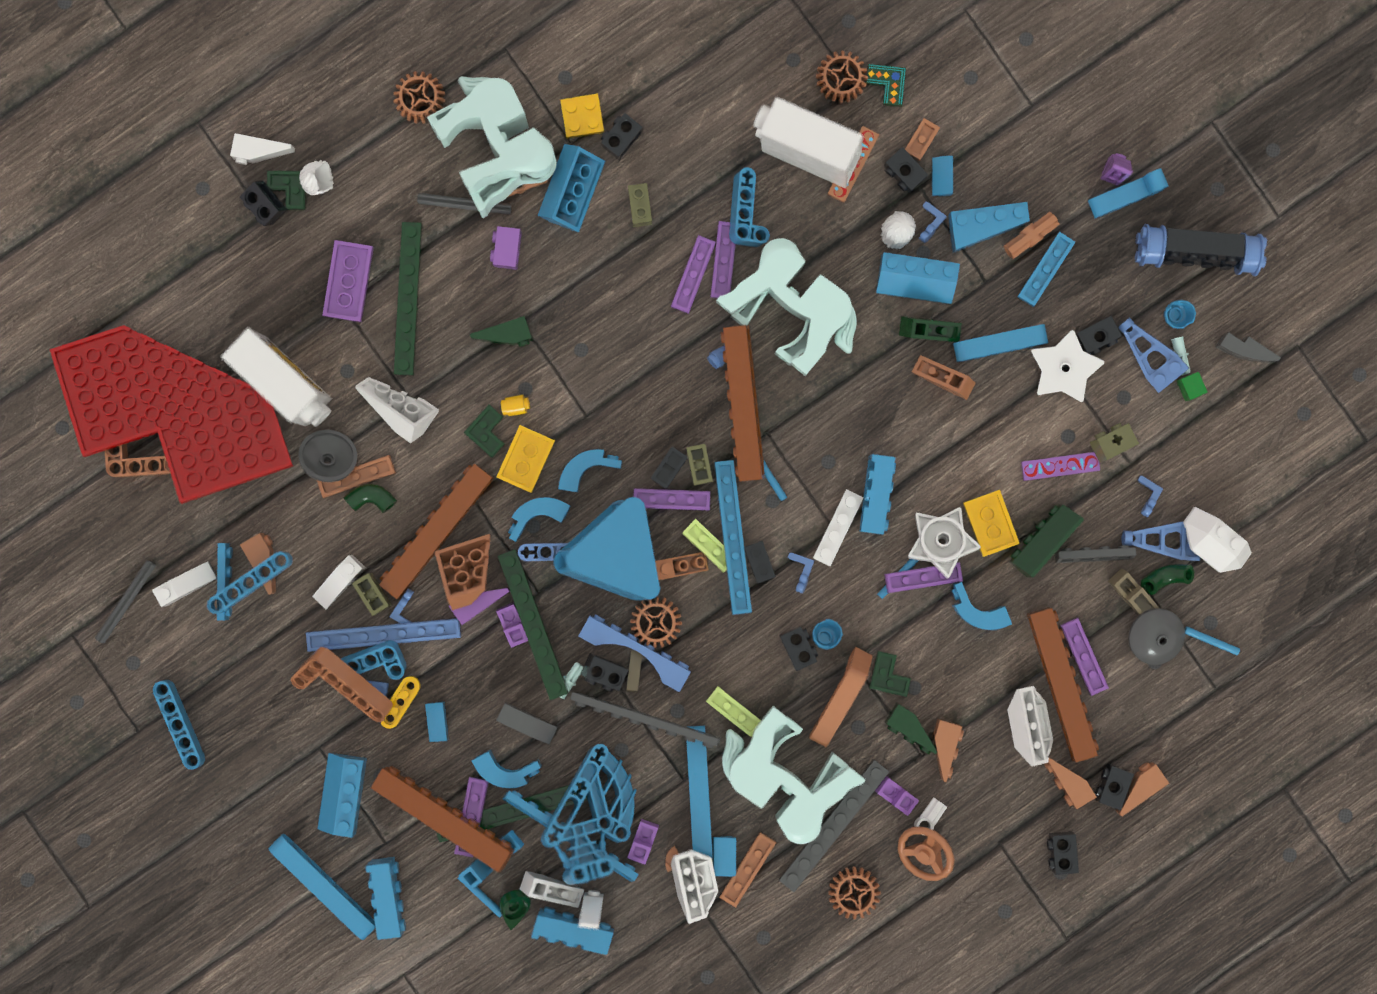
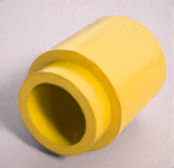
M524 395L506 397L505 400H501L502 413L508 416L526 414L527 409H530L529 399L525 398Z

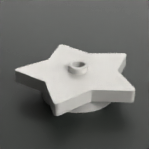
M1071 330L1056 346L1034 348L1031 350L1042 371L1037 390L1038 395L1062 391L1083 402L1087 378L1104 364L1102 359L1082 350L1074 330ZM1068 365L1070 367L1069 371L1064 372L1062 366Z
M960 507L941 517L916 513L915 520L919 538L910 551L908 558L932 562L945 578L949 579L958 559L979 550L981 546L965 532ZM939 539H944V540H945V544L939 543L938 540H939Z

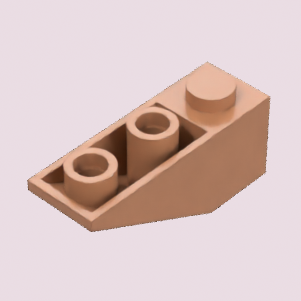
M702 552L655 561L658 580L709 570L707 558Z
M937 718L932 738L934 747L937 750L936 757L941 779L947 782V779L951 778L953 773L952 761L957 758L959 749L956 747L958 741H961L963 738L964 730H961L962 726Z
M1049 758L1048 763H1044L1048 772H1053L1056 777L1054 782L1058 789H1063L1065 792L1064 799L1069 807L1073 806L1078 809L1097 798L1085 779Z

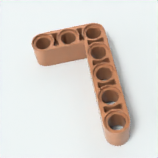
M127 443L119 446L120 449L117 454L113 453V448L105 450L106 472L112 477L122 478L171 474L165 456L128 458ZM158 461L159 468L158 470L154 471L152 469L153 462ZM138 462L140 469L134 472L133 465ZM116 464H119L121 470L116 474L114 467Z
M325 647L318 648L291 678V683L294 687L305 689L320 676L376 722H382L393 707L392 702Z
M857 647L853 649L848 659L844 676L812 729L809 739L824 747L828 746L867 679L873 655Z

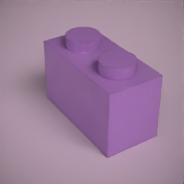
M497 226V231L493 232L492 237L495 249L491 250L490 262H493L494 267L517 270L522 234L520 229Z

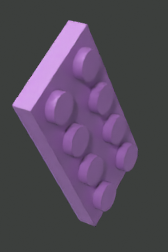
M334 241L322 316L362 322L373 246Z

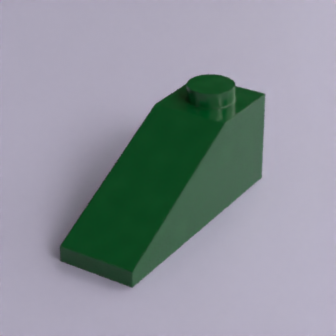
M525 316L470 334L473 340L513 346L518 345L519 347L529 345V341L533 340Z
M901 316L899 336L959 342L962 323Z

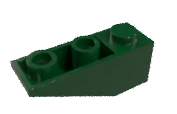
M896 703L885 720V723L888 725L887 729L895 734L898 731L904 734L903 739L911 744H914V742L920 744L921 747L919 749L927 754L931 752L936 754L937 750L916 715Z

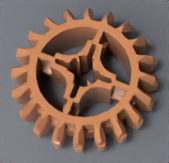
M835 51L833 58L827 55V61L822 60V66L817 68V71L820 72L816 74V79L820 80L817 82V86H823L820 89L821 93L827 91L825 98H829L830 95L833 96L832 102H835L836 98H839V103L843 102V98L847 102H850L851 97L857 99V93L862 94V88H865L867 85L864 82L868 79V76L864 75L867 72V68H861L864 64L863 61L857 63L859 58L857 55L854 59L851 58L852 52H849L848 56H844L845 52L841 51L840 56H838V53ZM844 63L840 69H829L835 64ZM849 66L855 70L857 79L849 73ZM843 70H845V77L839 85V76L842 74ZM826 75L835 81V89L828 83ZM844 85H855L853 88L849 90L840 91L841 87Z
M414 71V77L406 74L408 80L405 81L401 78L400 81L403 85H396L399 91H395L394 96L399 98L394 99V103L399 104L396 107L397 111H401L400 115L402 117L407 116L409 122L414 117L416 124L419 122V118H421L424 124L426 123L425 118L437 112V109H443L440 104L445 103V99L441 98L445 96V92L440 91L443 86L438 84L439 80L437 78L432 79V74L429 73L425 78L424 71H421L420 76ZM420 84L417 89L410 88L413 85ZM428 86L434 90V101L427 97ZM406 94L412 98L411 109L405 105ZM422 94L424 99L419 98L417 100L415 96H421ZM422 106L429 107L424 111H419Z
M656 596L655 602H652V599H648L649 604L642 600L641 604L644 606L642 608L636 605L635 608L639 613L632 612V615L637 618L631 619L630 623H636V626L631 627V630H638L634 636H642L639 640L640 643L645 639L647 640L646 646H649L650 642H654L653 647L656 648L657 642H660V646L663 648V641L666 640L670 645L671 640L669 637L677 638L673 634L674 631L680 633L681 630L675 627L676 625H682V622L676 621L677 618L681 617V614H674L678 607L671 609L672 601L667 606L665 604L666 598H663L662 603H660L659 596ZM654 606L663 608L658 615H652L646 611V609ZM668 612L672 618L671 630L663 623V618ZM663 614L659 622L661 626L657 627L656 625V627L649 630L653 623L651 618L655 617L656 619V617L659 618ZM641 615L649 621V627L645 632H643L640 626ZM656 629L666 634L660 638L649 637Z
M855 866L852 867V872L846 867V874L843 875L841 871H838L840 878L833 876L836 884H829L834 889L828 891V894L833 896L829 899L830 903H835L833 905L834 910L840 908L838 911L839 915L845 912L846 918H849L850 914H852L853 919L857 918V914L864 918L863 912L866 911L870 915L869 908L876 909L873 902L879 903L880 901L879 898L875 897L881 895L879 890H875L880 887L879 883H874L876 877H870V871L863 874L864 869L862 867L859 869V872H857ZM853 878L862 879L868 885L858 886L854 883ZM847 881L848 888L842 894H839L840 887ZM851 885H853L854 889L858 891L856 896L857 901L855 897H853V895L850 896L853 890ZM870 891L869 898L861 905V897ZM841 900H852L856 907H848Z

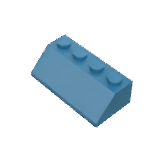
M564 144L538 216L551 223L579 232L605 161L579 146Z
M883 252L876 293L952 304L960 264Z
M328 753L318 830L332 835L351 838L356 835L367 758Z

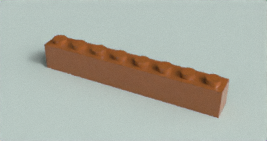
M749 325L725 327L723 332H721V341L725 343L723 360L727 362L725 379L726 382H729V389L727 390L728 401H731L729 417L730 420H733L734 426L731 428L732 439H735L736 447H733L734 458H737L738 466H735L736 477H739V482L762 480L765 478L750 327Z
M477 464L469 465L464 470L463 474L465 476L461 481L457 480L451 487L453 491L449 496L445 495L439 502L441 506L437 512L435 510L431 512L427 518L429 522L425 527L422 525L415 533L417 537L413 542L410 540L403 548L405 552L401 557L398 555L394 559L392 569L389 572L386 570L380 577L381 583L379 586L396 599L401 598L434 556L435 551H438L494 478Z
M1048 607L1028 613L1027 617L1071 759L1077 763L1098 756L1097 750H1099L1096 739H1093L1091 732H1093L1092 724L1090 721H1087L1085 716L1087 708L1084 702L1081 703L1079 695H1082L1079 684H1076L1074 680L1076 676L1074 667L1070 666L1068 661L1070 653L1068 648H1064L1062 640L1065 638L1062 629H1059L1057 625L1059 621L1057 612Z
M390 766L381 769L371 789L497 872L504 869L515 851L508 841L504 839L499 840L495 837L496 834L489 829L484 830L472 818L467 819L463 816L464 813L457 808L452 809L444 799L435 798L431 795L432 792L425 787L420 788L412 778L403 777L395 767Z

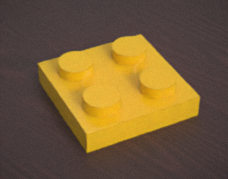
M598 94L560 100L567 139L604 133Z

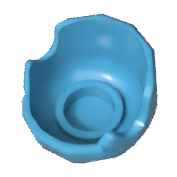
M1175 300L1165 308L1164 319L1171 328L1184 329L1195 321L1196 310L1189 301Z
M831 619L818 623L812 632L813 642L817 647L825 650L836 647L843 635L842 627L838 622Z

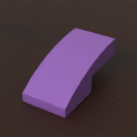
M511 603L497 609V615L504 628V633L510 647L512 648L528 641L515 604Z
M887 776L875 790L877 794L907 816L919 802L917 798Z
M641 819L627 857L628 859L646 864L659 825Z

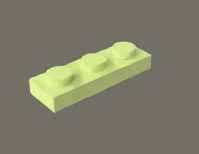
M695 519L682 534L724 573L727 570L724 545Z
M719 686L716 687L706 700L708 704L752 737L754 728L761 721L758 717Z

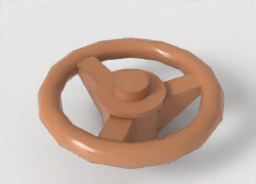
M912 827L905 830L899 837L898 853L900 860L916 877L926 881H939L948 877L952 872L954 865L952 848L946 839L936 831L926 827ZM923 834L928 836L923 842L905 847L907 839L912 835ZM942 849L944 850L947 858V863L944 869L941 858ZM907 856H915L922 864L931 865L935 873H927L918 869Z

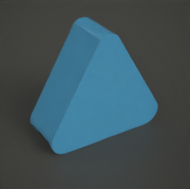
M630 497L613 502L555 555V569L560 574L634 601L655 598L660 592V585L646 509L642 500Z

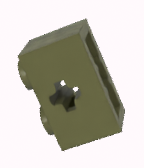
M647 183L628 185L633 227L652 225Z
M1118 423L1110 427V432L1102 431L1094 435L1095 439L1089 443L1099 463L1109 460L1139 444L1129 423L1125 425Z
M706 445L686 447L694 486L713 482Z
M367 573L352 583L372 616L379 614L392 605L373 573Z

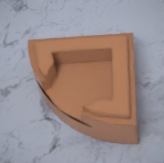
M675 845L669 849L666 855L665 866L667 872L672 870L671 861L673 856L680 854Z

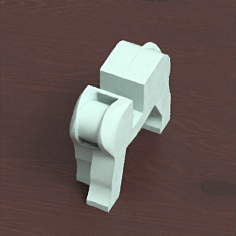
M461 76L458 79V83L467 97L459 103H452L431 114L427 118L444 148L449 146L453 139L464 129H484L496 159L459 172L482 218L488 216L490 210L497 203L505 200L517 187L523 184L541 183L549 179L556 169L557 162L551 143L534 128L508 140L529 128L525 112L509 82L500 78Z
M778 238L771 240L763 248L758 270L740 282L732 292L720 296L716 303L731 314L732 319L743 326L749 324L766 295L770 294L784 309L805 321L801 334L791 343L779 347L775 354L785 363L791 364L806 376L825 353L828 342L834 333H836L834 338L835 344L847 354L852 352L853 338L857 326L856 313L851 305L849 296L821 274L801 298L798 296L799 292L791 286L788 288L787 286L803 268L805 260L792 241Z
M772 706L754 728L752 738L746 748H744V740L732 729L726 731V743L722 756L723 770L733 788L761 809L781 785V789L790 797L775 815L777 822L791 842L806 844L813 841L819 835L824 812L841 800L850 789L862 785L865 779L833 752L829 755L810 788L790 770L774 762V756L780 745L787 739L800 734L803 728Z

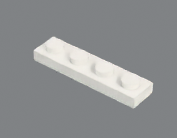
M847 489L845 490L813 556L814 559L831 566L864 497Z

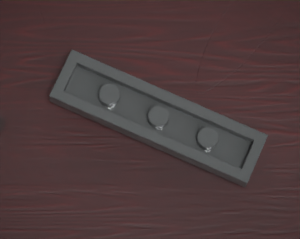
M1128 545L1119 546L1118 549H1110L1109 546L1099 547L1098 550H1091V547H1083L1076 551H1072V548H1063L1055 555L1056 563L1132 560L1136 556V548H1130Z

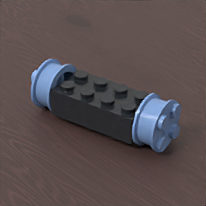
M1144 224L1141 233L1138 232L1136 235L1138 251L1135 254V262L1139 263V266L1155 264L1156 268H1160L1162 263L1165 265L1181 263L1182 266L1186 267L1201 265L1202 268H1212L1215 266L1220 267L1222 270H1230L1234 267L1236 275L1245 272L1251 273L1252 276H1257L1261 268H1264L1266 265L1264 250L1267 245V238L1263 237L1262 234L1247 236L1245 232L1230 234L1174 228L1166 229L1164 225L1155 228L1149 227V224Z

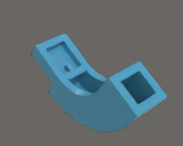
M600 449L580 453L564 468L558 489L578 493L581 477L587 469L593 466L621 469L622 461L618 460V456L607 455V458H604L605 450Z
M546 497L536 498L524 503L511 517L518 522L517 524H512L508 532L511 534L509 539L517 542L527 523L539 515H547L562 523L571 505L558 499Z
M957 582L952 584L954 588L951 590L955 600H959V603L952 606L965 622L985 630H996L1012 625L1005 606H1000L990 611H979L970 603L963 583Z
M491 750L472 760L477 772L487 782L502 788H517L526 785L529 782L526 776L532 777L540 772L539 769L542 767L538 759L520 769L509 770L502 767L496 761Z
M513 830L499 839L508 841L512 845L511 847L515 849L514 853L524 845ZM476 858L458 876L472 890L494 869Z

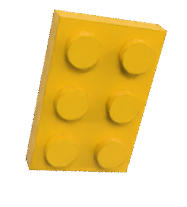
M519 425L497 474V478L532 493L555 440Z
M1000 490L963 503L977 543L981 546L982 557L1020 544Z

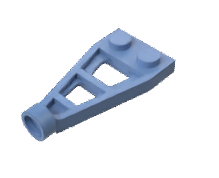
M1128 318L1118 327L1124 333L1146 379L1158 393L1189 369L1188 365L1175 351L1140 328L1131 318ZM1131 326L1133 327L1132 331H1126ZM1139 337H1144L1151 343V347L1144 353L1135 344L1136 339ZM1152 351H1158L1166 357V362L1158 369H1152L1147 360L1148 354Z
M1183 522L1137 531L1123 530L1122 545L1135 546L1178 560L1200 561V557L1190 550ZM1172 532L1180 533V547L1178 549H1172L1165 545L1166 534ZM1158 533L1159 545L1146 544V535Z

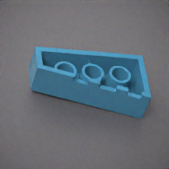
M1027 202L950 212L948 221L953 253L1026 225L1030 221Z
M874 454L868 457L859 532L884 534V531L888 530L889 520L886 517L887 512H890L891 509L889 497L893 491L894 482H892V477L896 469L895 457Z
M395 857L372 859L365 867L366 873H371L368 885L369 889L374 891L371 903L373 909H377V912L374 913L377 939L401 937L404 933L403 931H406L405 919H402L401 912L404 911L403 900L399 898V893L401 892V882L397 881L399 863L395 862Z
M551 907L540 908L531 938L538 939L539 936L547 939V942L555 943L560 940L569 947L582 945L581 949L604 955L608 954L614 933V928H611L610 924L600 922L598 929L579 927L580 919L575 918L572 913L563 912L561 914L555 912L556 910Z

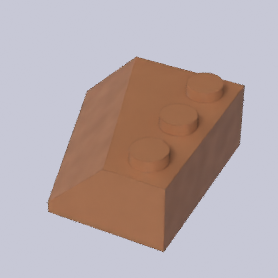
M490 534L435 551L446 597L452 610L471 605L486 590Z

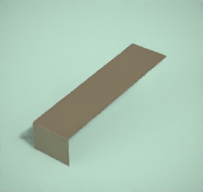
M631 650L626 691L638 693L642 654L636 650Z

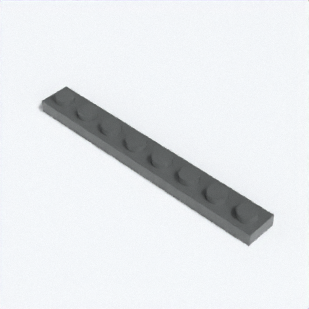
M577 691L572 692L570 700L575 701L577 706L586 707V705L593 707L594 711L599 713L608 711L611 712L612 717L622 719L623 716L629 718V722L640 725L641 722L648 724L647 728L658 731L661 728L666 730L665 733L671 736L683 735L684 740L690 742L698 740L703 742L702 745L705 747L713 748L718 746L721 741V737Z
M873 759L861 775L865 779L864 783L853 787L846 793L821 825L819 835L805 845L779 878L781 883L793 892L797 890L888 775L889 771Z

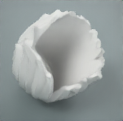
M320 160L319 162L308 163L300 171V184L306 193L318 195L333 189V176L331 168L326 161L322 162Z
M895 211L882 224V241L888 248L901 249L915 234L916 224L914 218L903 211Z

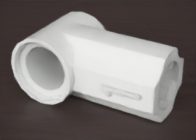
M933 797L920 817L915 820L914 827H919L922 821H927L928 828L933 830L947 807Z

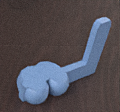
M928 202L923 204V208L934 215L936 219L921 233L919 239L924 243L934 235L936 229L947 218L946 215Z
M1139 476L1138 482L1153 491L1141 510V514L1148 517L1156 505V501L1163 488L1144 476Z
M789 553L788 558L790 560L805 564L796 587V591L803 594L814 560Z
M409 588L405 591L391 613L390 618L400 624L411 623V621L399 614L414 591Z

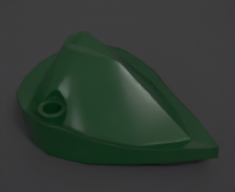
M521 890L505 893L499 903L502 917L510 930L521 921L531 905V900Z

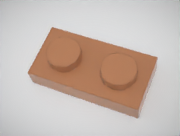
M923 118L905 150L920 162L940 127Z

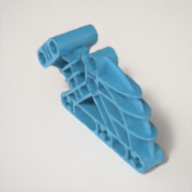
M597 744L589 749L541 835L542 844L548 848L555 847L559 853L558 856L563 862V867L566 869L563 872V880L569 885L610 875L614 870V864L612 860L606 858L605 837L616 843L624 842L630 837V828L634 816V796L637 790L635 788L632 789L630 782L632 775H627L621 765L623 761L621 759L618 761L603 744ZM600 750L599 754L601 756L596 758L595 761H591L595 759V757L597 756V753L595 751ZM601 769L608 777L603 789L599 778ZM581 783V784H582V785H581V788H582L583 790H580V791L577 792V790H578L577 784ZM612 784L615 797L608 808L605 794ZM587 795L593 819L570 825ZM567 799H571L574 802V808L564 826H559L557 817ZM616 807L615 818H613L611 815ZM601 818L607 822L605 829L600 827L599 822ZM618 828L623 830L624 835L622 839L616 835ZM555 830H558V832H555V834L553 835V839L555 841L549 842L550 838L547 836L553 834ZM595 832L601 834L598 850H595L592 845L597 843L596 840L591 842L587 836L588 834ZM571 839V847L566 849V851L571 850V857L568 858L558 845L560 842Z

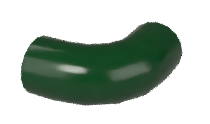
M374 484L360 485L343 497L354 511H357L366 503H372L382 513H385L397 503V500L389 491L382 486Z
M1184 564L1162 566L1146 575L1141 581V587L1148 594L1154 595L1162 587L1169 584H1190L1194 578V569L1191 565Z

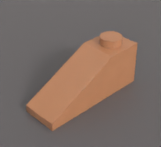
M921 355L912 370V373L966 400L976 384L969 376Z
M259 533L240 544L253 568L274 554L271 546L273 542L264 533ZM267 566L262 569L265 577H268L270 574V569ZM275 577L263 585L269 595L276 593Z
M1147 762L1139 767V771L1135 773L1122 809H1116L1117 814L1124 816L1169 784L1156 764Z

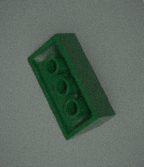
M1063 504L1053 506L1048 512L1050 516L1046 520L1042 519L1035 527L1037 531L1033 535L1029 534L1024 539L1023 547L1021 549L1017 548L1010 557L1012 559L1009 562L1026 577L1034 578L1084 521L1080 515Z

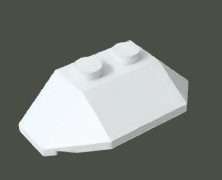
M1193 507L1183 522L1190 550L1217 572L1241 569L1252 554L1245 539L1219 518L1197 507Z
M1034 686L1017 689L1008 707L1014 747L1031 766L1048 763L1053 736L1046 702Z
M694 850L673 856L671 868L677 896L688 924L707 918L709 909L718 893L712 858Z

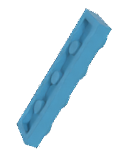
M1058 232L1017 297L1034 307L1075 244V241Z
M218 543L217 593L229 586L230 578H232L233 570L232 566H230V559L233 556V549L230 547V543ZM217 599V609L220 610L222 603ZM232 607L223 613H218L217 620H229V616L232 615Z

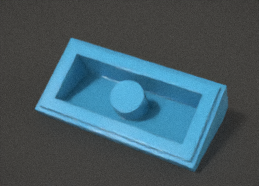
M953 156L933 157L932 196H952Z
M445 702L425 704L429 742L448 741Z
M713 837V867L715 876H736L735 837Z

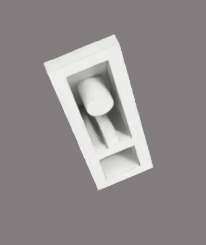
M235 133L230 156L235 159L236 163L247 165V162L256 163L293 153L295 148L291 144Z
M348 555L312 597L327 610L366 567L353 555Z
M209 561L165 582L152 591L160 606L165 607L217 579V576Z
M529 871L525 872L520 886V890L528 897L576 908L579 907L584 893L583 888Z
M589 890L584 893L579 927L599 928L604 894H600V891Z

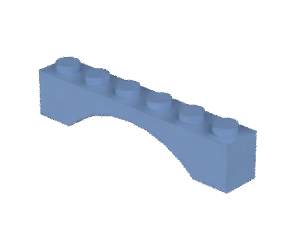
M596 614L594 617L589 616L579 634L580 638L595 646L617 644L636 650L653 664L660 675L662 683L678 692L681 691L691 673L688 669L689 665L682 661L678 663L672 661L671 655L663 651L661 654L654 651L653 645L646 646L647 642L643 645L638 642V637L631 633L625 635L621 632L622 628L615 624H611V626L605 624V619Z

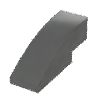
M1229 332L1223 334L1215 346L1229 355L1247 361L1273 363L1281 359V357L1251 337L1243 338L1241 341Z
M505 702L496 720L547 744H550L558 728Z

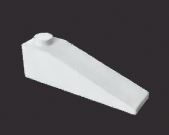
M370 377L355 387L386 423L409 443H412L424 434L439 412V409L419 397L417 399L409 397L407 392L404 391L400 393L390 389L389 385Z

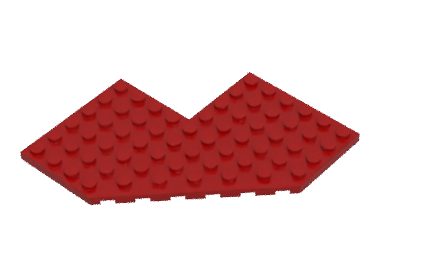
M125 325L49 349L83 457L158 433L181 504L293 467L274 406L250 384L233 378L214 367L212 368Z

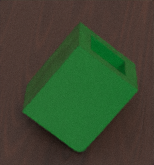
M1199 372L1176 380L1185 401L1208 393Z

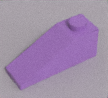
M1112 154L1106 162L1100 179L1118 186L1131 175V161L1127 160L1122 154Z
M503 588L484 591L471 605L452 610V612L463 625L510 592V589Z

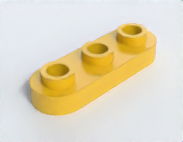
M408 676L398 686L390 699L393 707L385 719L380 722L383 727L391 729L401 721L420 690L421 684L416 677ZM409 682L414 684L413 689L408 688ZM400 698L403 699V700H404V704H403V705H399V704H398V699H400ZM388 715H392L394 717V720L392 722L388 721Z

